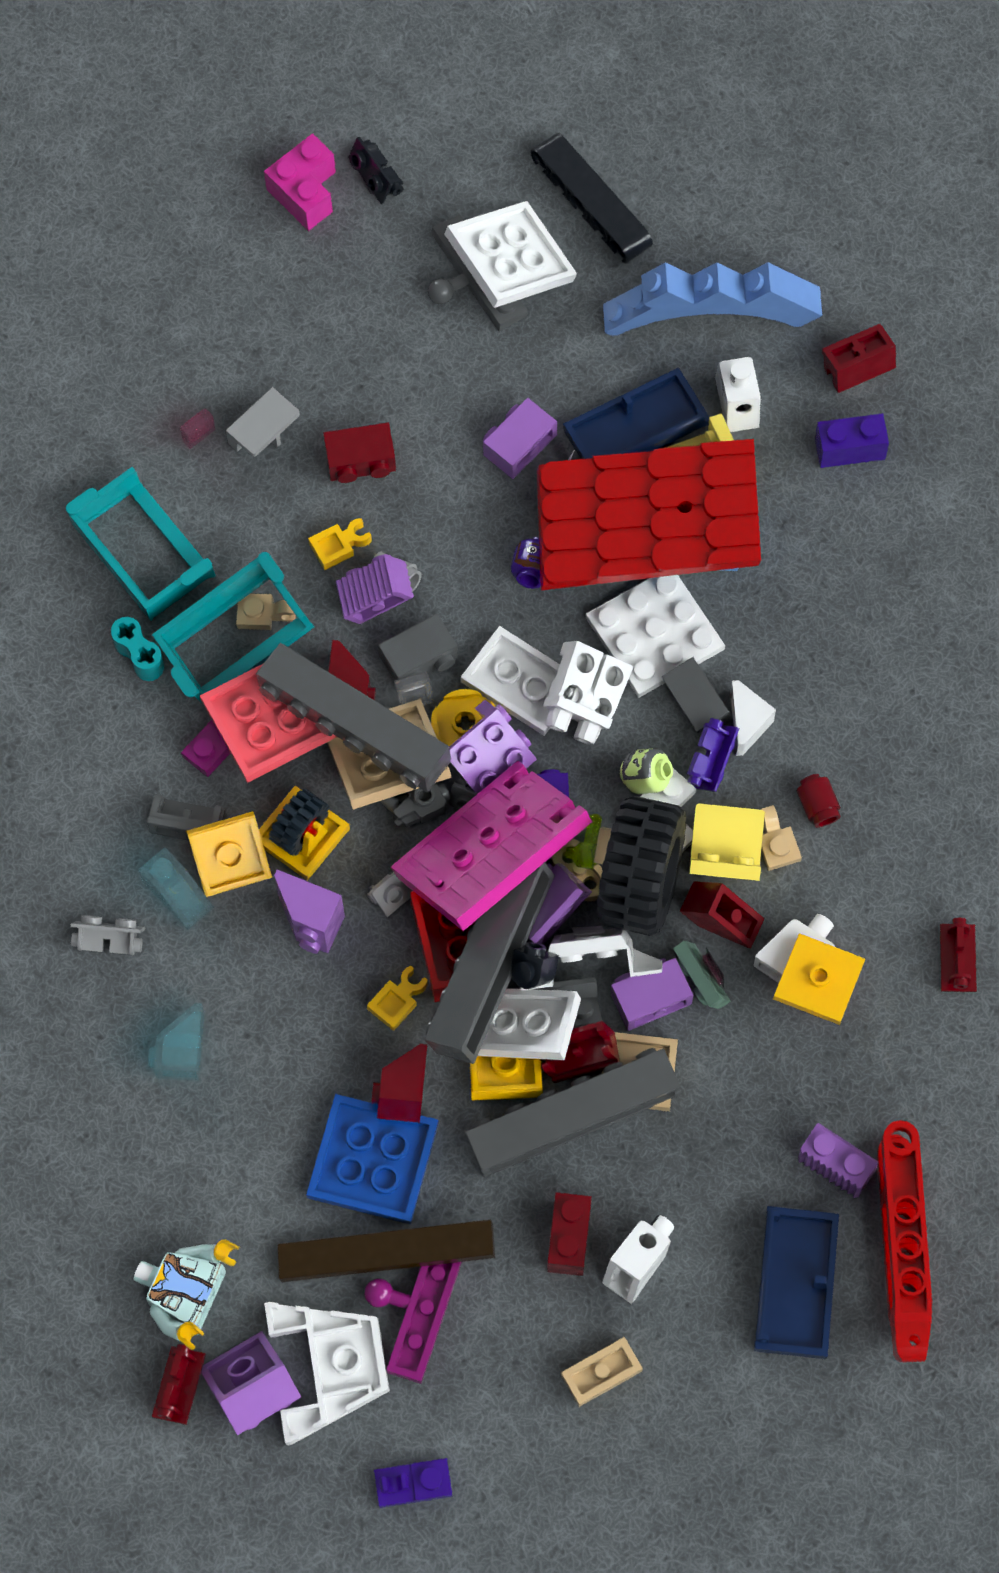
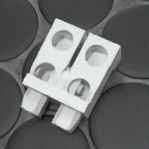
M579 641L564 642L560 652V656L563 657L557 675L551 684L549 697H546L543 705L550 709L546 727L559 732H567L569 723L573 719L579 722L573 738L584 744H594L601 729L610 728L613 720L611 718L616 711L633 666L610 655H603V652Z

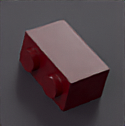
M389 422L323 432L331 481L338 480L341 483H350L355 481L357 477L371 475L374 478H382L389 475L390 472L396 471Z
M556 1192L547 1272L584 1275L592 1196Z

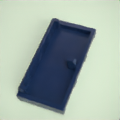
M678 367L564 423L563 430L581 459H590L598 455L650 452L659 449L687 434L708 426L709 415Z
M767 1206L754 1351L827 1359L839 1214Z

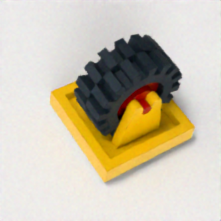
M294 786L260 827L259 832L264 850L308 881L350 830V824L330 811V806L309 790H301Z

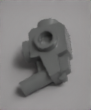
M440 782L438 784L434 783L428 793L418 788L406 792V795L399 799L393 796L379 802L393 814L397 827L402 825L409 827L418 822L424 824L445 814L446 802L450 801L451 797L445 784Z

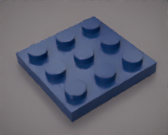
M335 1094L306 1194L307 1199L411 1225L437 1132L438 1119L420 1115V1123L377 1119L378 1104H371L370 1102Z

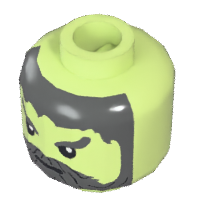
M657 748L637 749L629 752L620 767V776L623 783L631 792L636 794L664 791L673 775V766L668 756Z

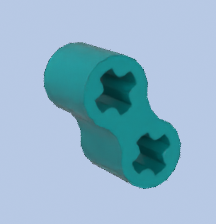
M122 617L117 619L111 627V636L117 652L132 660L134 671L140 679L145 681L158 679L164 671V661L159 646L143 637L141 626L134 618ZM147 658L148 661H150V662L153 661V662L149 664L147 661H143V660Z

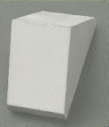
M735 680L731 683L730 697L733 726L740 728L735 743L736 756L744 755L774 722L776 709L742 682Z

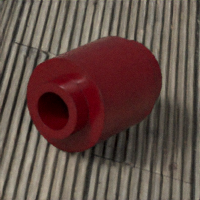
M813 774L800 781L801 786L797 788L796 792L808 820L813 822L816 828H820L840 819L839 810L841 807L828 777H820L819 774Z

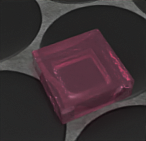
M206 408L197 413L180 428L183 442L189 449H192L216 430L213 415Z

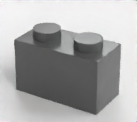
M438 613L378 645L379 657L399 689L406 685L408 687L419 685L425 680V675L436 669L439 672L449 669L455 663V659L458 658V646Z

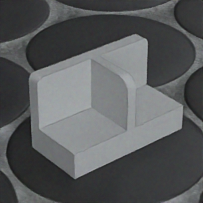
M272 387L226 430L228 444L237 452L244 448L253 457L257 456L270 443L278 447L281 444L280 434L300 416V412Z

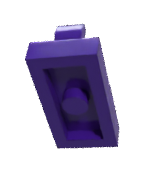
M447 1458L374 1470L379 1508L453 1497Z

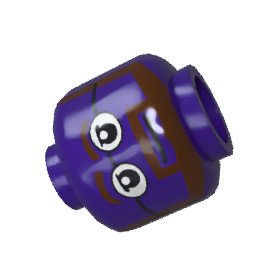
M539 537L520 541L515 548L511 563V573L520 585L530 589L541 587Z

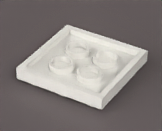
M527 201L449 225L444 233L494 308L571 283L577 275Z
M678 575L649 578L586 613V620L610 656L633 666L628 683L638 698L665 684L662 676L688 659L694 657L696 662L700 664L725 650V644Z

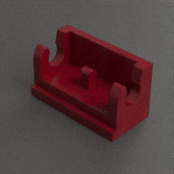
M877 324L822 348L824 370L827 375L832 373L833 386L837 393L896 368V345L881 324Z
M603 1021L574 1028L565 1060L546 1059L545 1063H541L544 1072L552 1078L554 1083L601 1071L611 1064L620 1062L615 1032Z

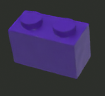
M883 413L817 422L815 443L820 468L886 460L889 440Z

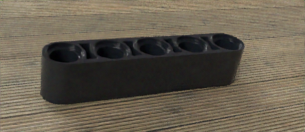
M554 134L531 150L530 153L536 165L539 163L543 167L544 171L542 172L555 187L559 186L564 191L562 195L575 209L579 208L581 210L584 220L594 231L598 230L604 236L601 239L615 254L617 252L623 258L621 261L624 264H627L653 245L651 236L646 228L562 134Z

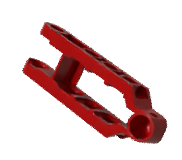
M899 1120L892 1122L886 1127L882 1141L877 1149L888 1317L895 1359L899 1362H923L926 1360L930 1338L932 1291L920 1138L918 1130L913 1124ZM897 1131L905 1132L910 1137L911 1143L903 1138L902 1135L892 1134ZM899 1215L907 1217L908 1220L902 1219ZM900 1250L909 1252L911 1256L903 1254ZM903 1286H909L914 1292L907 1291Z

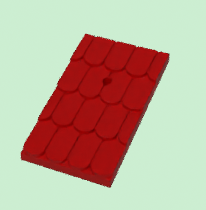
M754 439L706 442L697 446L659 448L650 452L598 455L590 459L551 461L539 465L537 469L541 590L717 570L738 571L739 568L759 566L761 562Z

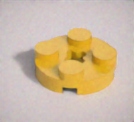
M460 689L448 693L443 697V701L438 704L437 708H434L431 716V725L437 739L451 746L468 731L456 726L457 723L461 722V717L467 716L470 722L477 724L482 717L475 707L484 700H487L494 707L495 704L483 697L482 693L471 689Z

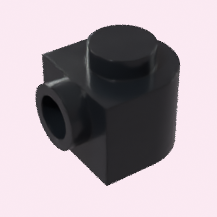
M526 943L524 947L514 949L511 974L515 983L524 989H531L550 983L556 975L559 955L546 951V946L539 943Z

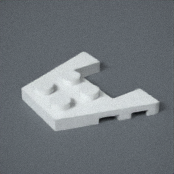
M274 1302L264 1303L268 1332L271 1338L307 1331L318 1403L280 1410L286 1445L298 1442L390 1391L377 1317L332 1310L331 1312L315 1310L303 1306L279 1305Z

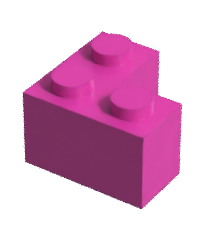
M312 133L264 171L266 190L308 231L333 212L331 193L321 184L336 173L334 154Z

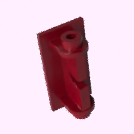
M965 918L952 919V924H940L942 992H977L975 925L966 924Z
M177 1344V1347L171 1346L152 1418L187 1425L206 1353L192 1351L183 1344Z

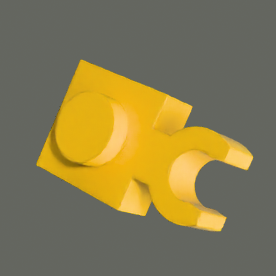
M362 518L351 521L348 528L344 531L336 524L308 538L309 545L324 571L353 557V546L364 547L371 543L372 537L370 532L362 536L355 534L357 530L364 527Z
M412 966L407 967L402 972L401 983L398 986L389 980L367 1004V1010L393 1031L417 1006L412 995L421 994L428 986V979L425 977L418 984H411L408 981L414 974Z

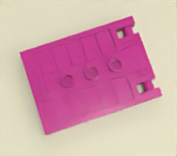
M516 761L394 863L391 868L400 881L464 931L591 824L592 820L583 807L580 805L575 807L569 797L533 771L528 773L525 766Z

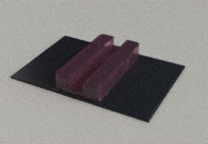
M706 948V954L702 956V960L718 986L722 984L724 988V974Z

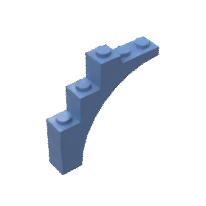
M717 262L693 275L668 263H663L641 275L642 284L603 304L605 333L611 336H617L633 328L653 322L693 315L737 314L757 316L780 321L793 327H801L822 316L820 287L769 262L744 275Z

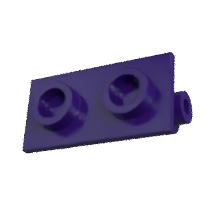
M710 718L709 723L704 724V729L697 746L707 751L705 755L699 752L694 753L689 770L686 773L689 777L687 783L693 785L698 790L717 792L718 786L723 780L729 756L735 747L736 737L740 728L725 726L722 721Z

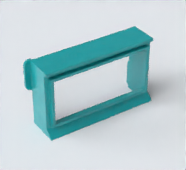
M133 467L99 491L89 488L66 505V511L72 525L150 621L206 579L216 576L212 562L208 558L203 559L141 484ZM129 495L133 497L190 567L180 578L150 600L88 526L90 522Z
M268 552L260 553L256 559L152 634L174 666L171 669V676L187 697L195 696L202 703L200 695L265 663L280 643L288 647L314 628V625L283 584L284 574ZM271 580L297 618L201 687L175 648L265 582Z

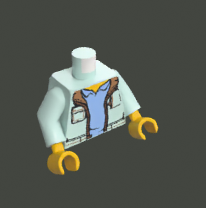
M225 1239L217 1244H202L180 1248L175 1253L167 1252L160 1267L144 1261L140 1262L134 1275V1281L150 1287L146 1297L149 1306H151L150 1315L164 1335L182 1342L190 1350L196 1348L190 1340L196 1334L204 1335L201 1328L226 1274L224 1265L219 1262H223L228 1266H234L236 1261L228 1257L233 1249L239 1250L240 1247Z

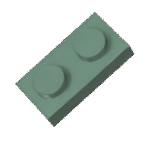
M683 941L673 948L679 957L677 961L683 974L686 977L690 976L697 986L693 989L694 993L704 1006L708 1005L709 1007L720 1009L731 1002L695 943Z

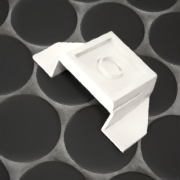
M616 928L604 929L605 933L574 935V933L554 935L548 950L558 954L561 957V962H575L582 960L584 954L596 953L597 958H607L618 955L617 951L620 949H627L630 977L662 973V960L634 949L632 939L627 931ZM554 979L550 983L531 989L553 987Z

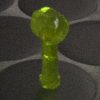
M599 814L589 815L592 823L586 828L584 841L579 842L575 847H566L565 857L572 859L576 867L594 870V867L598 864L594 863L599 829L602 824V816Z

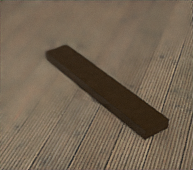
M491 1219L278 1244L279 1279L281 1282L495 1258L494 1231Z

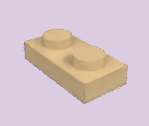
M623 1337L561 1372V1376L580 1407L643 1371V1368L626 1338Z

